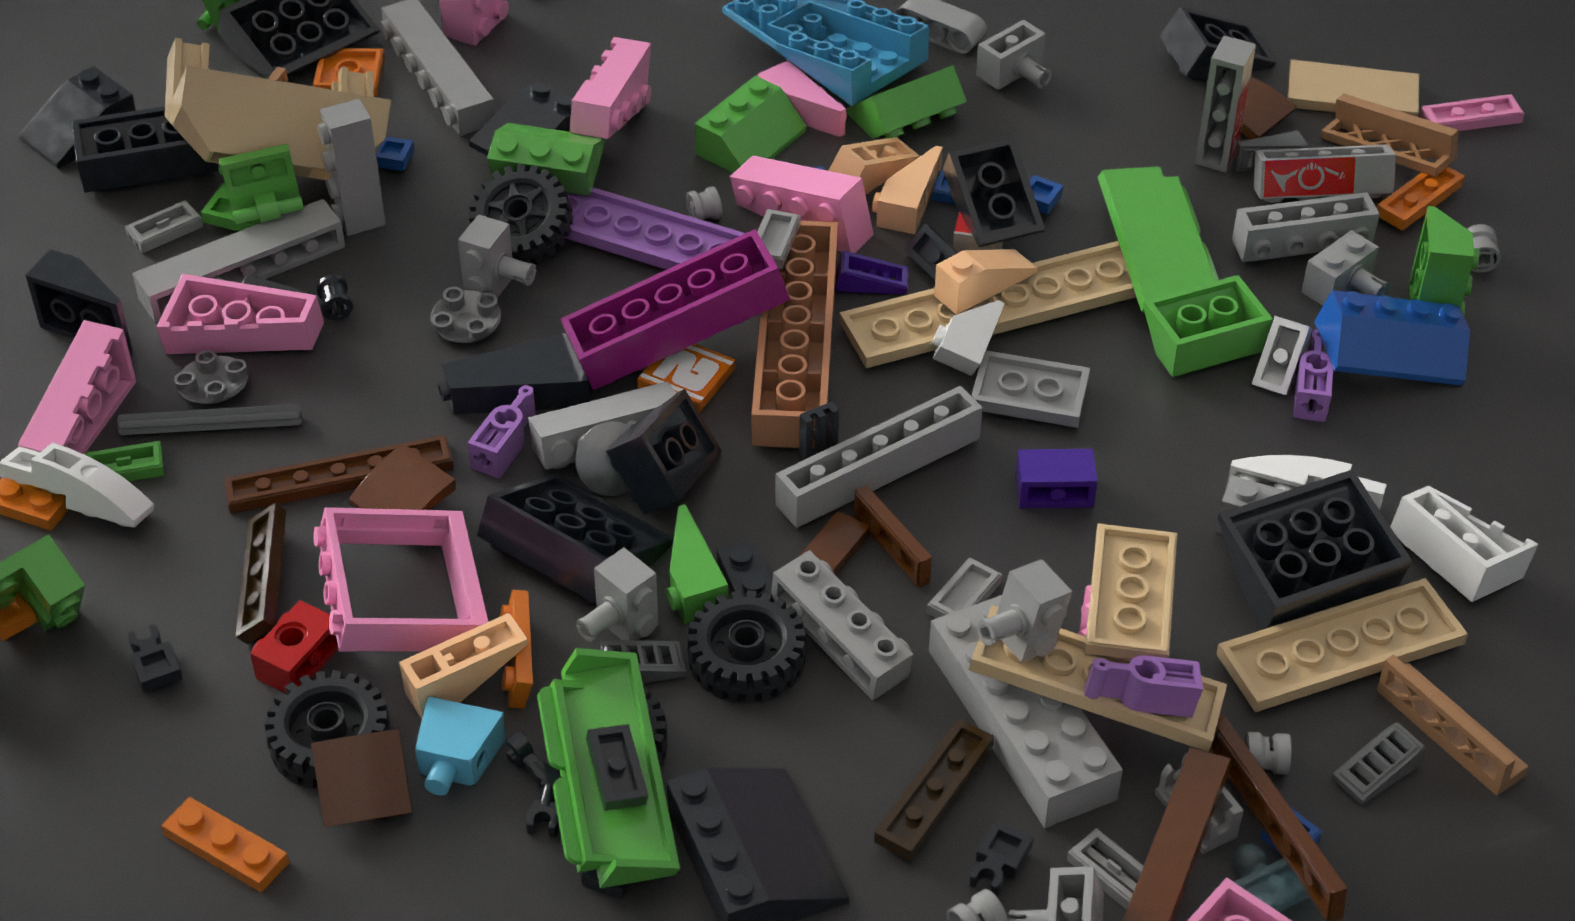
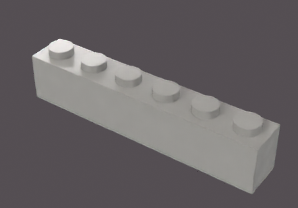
M405 0L382 7L383 21H380L379 25L383 37L391 41L396 55L402 56L409 73L414 72L421 89L427 90L430 94L434 107L441 109L447 125H452L460 136L480 130L495 115L494 100L419 0Z
M324 199L303 206V210L280 215L281 218L259 223L133 272L132 275L138 299L155 323L159 322L182 274L238 283L243 282L246 274L267 279L345 248L342 222Z
M958 386L776 473L775 505L798 528L855 499V490L864 485H867L874 491L980 439L983 407L962 386Z

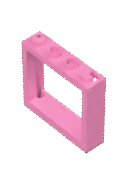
M324 508L320 527H314V545L321 549L319 574L326 577L324 602L326 605H331L329 630L331 635H336L339 651L422 652L488 622L463 511ZM339 544L442 546L458 619L353 618Z

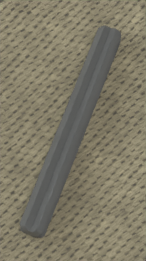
M299 404L127 413L118 415L117 428L120 435L129 436L287 427L301 425L303 413Z

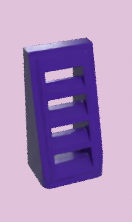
M842 251L836 267L835 291L906 294L908 290L909 267Z

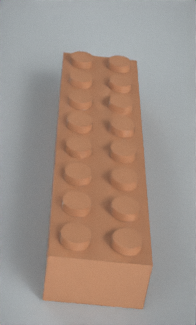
M801 221L782 269L779 268L790 300L760 313L751 414L752 446L799 448L800 414L828 403L838 222ZM816 418L812 419V420H813V429L815 428V419H816ZM813 439V441H812V448H813V449H815V440H814V439Z

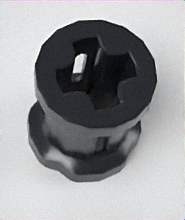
M334 274L321 278L317 283L316 290L317 295L323 300L321 305L323 316L333 321H340L349 317L353 311V303L347 296V281L344 277ZM329 285H332L334 294H331ZM337 301H338V303L340 304V308H341L340 311L337 310V306H336V302H337Z

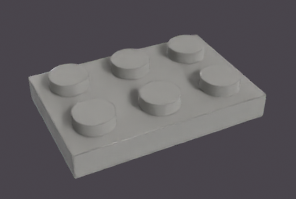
M986 350L979 366L972 397L983 407V412L1078 428L1089 381L1090 368Z

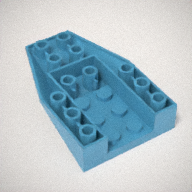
M734 0L722 7L723 14L851 106L928 60L929 25L917 22L913 17H903L891 13L889 9L867 5L862 0Z

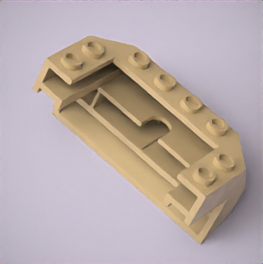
M175 38L167 57L165 117L206 162L220 164V158L288 144L296 176L326 180L330 178V172L326 171L321 152L326 151V147L321 143L317 131V125L322 124L320 109L359 98L371 118L376 153L385 140L391 100L374 97V72L367 71L364 74L348 71V67L342 66L338 72V82H333L332 89L330 90L209 69L210 43L203 42L202 45L184 43L181 38Z

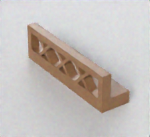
M1343 93L1336 99V119L1321 130V139L1342 146L1388 144L1396 154V164L1436 177L1457 159L1459 130ZM1340 129H1344V130H1347V131H1350V132L1341 133V132H1338V131H1339ZM1365 140H1377L1378 142H1368ZM1397 149H1405V150H1408V151L1399 152V151H1396V150H1397ZM1432 158L1437 161L1435 163H1432L1423 159Z
M1394 654L1385 660L1376 691L1491 792L1498 796L1526 776L1529 767L1412 665L1408 662L1404 664Z

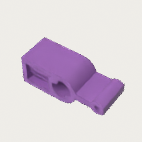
M1316 329L1311 334L1308 352L1304 353L1300 360L1295 383L1293 418L1326 422L1332 396L1333 366L1328 354L1323 352L1324 344ZM1310 399H1313L1312 411H1309Z
M528 385L520 387L519 395L511 405L499 406L491 411L467 443L470 469L498 479L502 477L525 445L524 427L528 423V417L536 416L533 387Z
M1137 656L1129 664L1109 662L1104 658L1094 659L1084 685V696L1091 699L1099 697L1120 699L1126 707L1134 711L1190 718L1193 717L1203 692L1198 661L1154 656Z

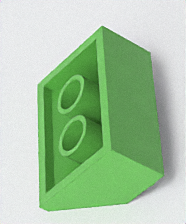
M952 65L869 97L846 108V111L872 139L882 135L887 139L904 134L902 127L911 124L913 130L930 124V116L938 114L939 118L943 119L958 113L956 106L967 102Z
M755 75L695 123V154L734 173L752 156L773 159L807 131V125L781 87Z
M507 123L495 131L487 161L490 173L492 174L498 170L501 176L505 175L504 168L512 166L515 172L517 171L518 164H525L528 170H530L531 165L539 166L541 172L543 169L550 171L552 176L555 175L566 192L590 196L605 139L570 133L568 131Z
M1435 206L1427 207L1408 284L1409 300L1417 299L1424 302L1453 304L1460 307L1464 316L1465 301H1463L1464 296H1470L1472 289V275H1470L1471 269L1476 270L1478 267L1480 251L1479 248H1474L1473 233Z
M1239 275L1154 297L1143 302L1155 353L1172 377L1263 352L1273 322L1271 315Z

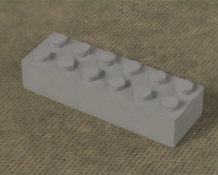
M1000 595L931 620L929 652L978 728L995 736L993 751L1045 829L1117 801L1123 769L1080 708L968 670L979 640L977 625L980 624L978 621L987 619L991 605L999 607L1002 597Z

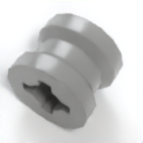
M714 186L707 187L701 193L696 191L686 193V204L690 217L703 221L708 218L712 220L722 218V204L718 191Z

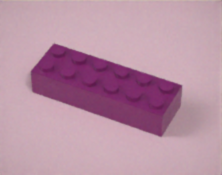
M754 229L561 318V322L593 390H596L669 355L676 354L697 342L708 339L723 330L741 324L745 320L764 311L773 309L790 300L778 266L758 232Z

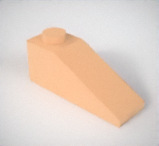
M897 137L841 146L828 171L862 178L866 195L920 156Z
M941 146L933 147L888 178L881 193H875L872 212L877 213L876 227L916 234L933 193L938 171H941Z
M1015 249L963 250L936 264L934 296L957 315L1036 274L1037 267Z
M507 613L399 662L405 694L421 719L423 718L426 701L429 696L460 703L527 646L528 639L511 614Z

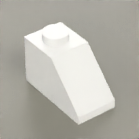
M999 300L954 315L946 327L940 325L932 341V345L937 346L932 359L972 376L981 364L1005 303Z
M1275 316L1252 385L1287 396L1298 374L1301 357L1308 350L1311 334L1314 330L1309 326Z

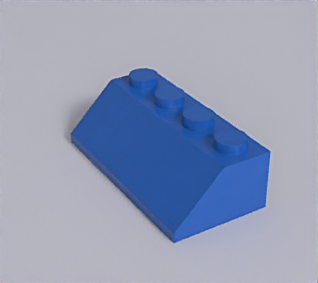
M1331 290L1314 321L1334 371L1461 386L1466 381L1470 328L1459 306L1449 303L1440 304L1417 299L1408 300L1385 295L1376 296L1353 291Z

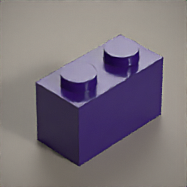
M1093 449L1018 450L1015 478L1019 508L1094 507L1098 480Z

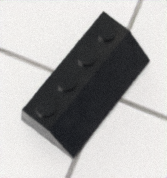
M165 106L72 121L76 162L84 193L105 191L124 186H137L143 183L167 181L174 178L204 175L219 171L218 163L206 162L165 117Z

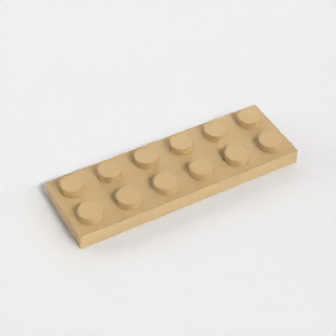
M1424 578L1219 643L1216 654L1253 710L1258 712L1381 672L1385 660L1393 654L1405 664L1463 645L1466 642L1468 633L1431 584Z
M991 605L987 619L997 614L998 607ZM1060 628L1057 644L1050 653L1041 657H1033L1024 662H1021L1002 640L990 646L985 645L980 638L978 640L970 662L969 671L1209 752L1227 684L1201 676L1203 692L1192 718L1138 712L1126 707L1120 699L1107 697L1091 699L1084 696V685L1094 659L1104 658L1109 662L1129 664L1132 660L1084 654L1085 636Z

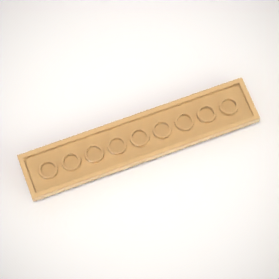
M1115 241L1034 262L1032 264L1037 267L1036 274L963 312L997 300L1004 302L1005 304L992 334L995 335L1135 298L1136 294L1119 242ZM935 288L840 312L839 323L866 368L936 350L937 346L932 345V341L939 326L943 325L946 327L951 318L956 314L934 296Z

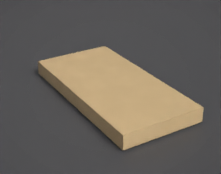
M1291 60L1287 99L1298 109L1336 113V99L1344 93L1418 117L1419 74Z
M1097 524L1084 654L1133 659L1137 656L1169 658L1177 533Z

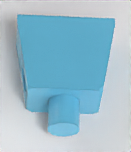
M428 697L416 743V758L419 773L427 776L424 786L429 792L443 796L448 793L452 782L469 786L478 782L506 739L503 712Z

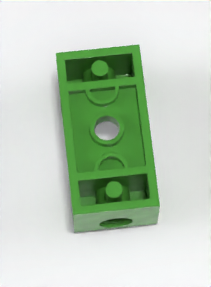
M49 534L0 562V610L12 604L17 598L16 594L19 593L33 609L37 621L45 631L55 625L58 628H62L78 617L79 614L77 612L80 610L85 584Z

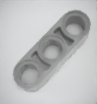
M907 0L895 11L897 15L913 17L917 22L929 25L930 42L961 54L968 53L987 33V26L981 17L941 0Z

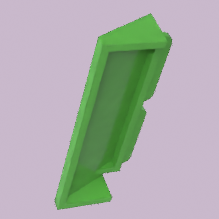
M1160 166L1101 171L1098 180L1141 312L1145 313L1143 308L1144 300L1219 280L1208 248L1201 241L1199 235L1201 229L1187 190L1181 185L1178 176L1164 177Z
M575 648L561 670L562 680L554 679L549 687H543L537 695L548 762L553 768L560 770L561 778L557 779L553 785V792L565 858L570 863L576 864L578 873L597 870L600 889L674 876L680 870L637 653ZM629 724L648 792L647 804L605 811L586 741L588 729Z

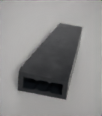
M566 333L441 364L442 380L437 381L442 402H449L453 414L489 413L499 406L511 405L519 395V388L524 385L531 386L534 389L535 410L563 409L590 402L587 376Z

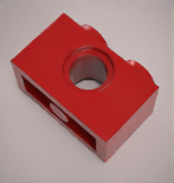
M299 600L289 612L284 613L280 617L277 625L264 638L256 642L250 652L255 678L285 694V686L291 682L299 687L300 677L308 675L312 679L316 672L338 650L336 635H331L329 630L330 614Z

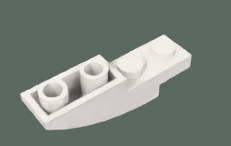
M51 443L41 452L19 446L0 461V477L14 480L19 484L46 489L53 494L66 495V508L81 512L85 516L98 517L115 522L120 526L134 528L154 511V504L124 477L89 456L55 443Z
M1296 455L1248 457L1232 460L1227 486L1232 475L1288 491L1349 471L1352 464L1331 459ZM1358 477L1380 510L1387 484Z

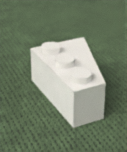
M1429 485L1403 496L1390 526L1406 547L1412 550L1471 602L1524 578L1539 545L1538 543L1528 538L1523 543L1503 532L1504 525L1496 521L1489 525L1470 515L1472 508Z

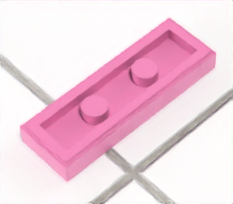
M1512 94L1422 106L1420 111L1421 118L1459 131L1522 123L1525 115Z

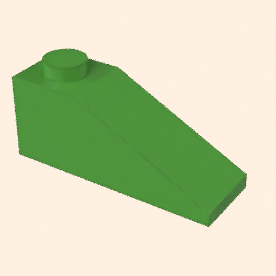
M685 504L678 506L670 564V587L666 588V597L671 610H678L684 624L694 621V615L698 610L703 612V605L708 601L716 605V597L722 594L728 599V583Z

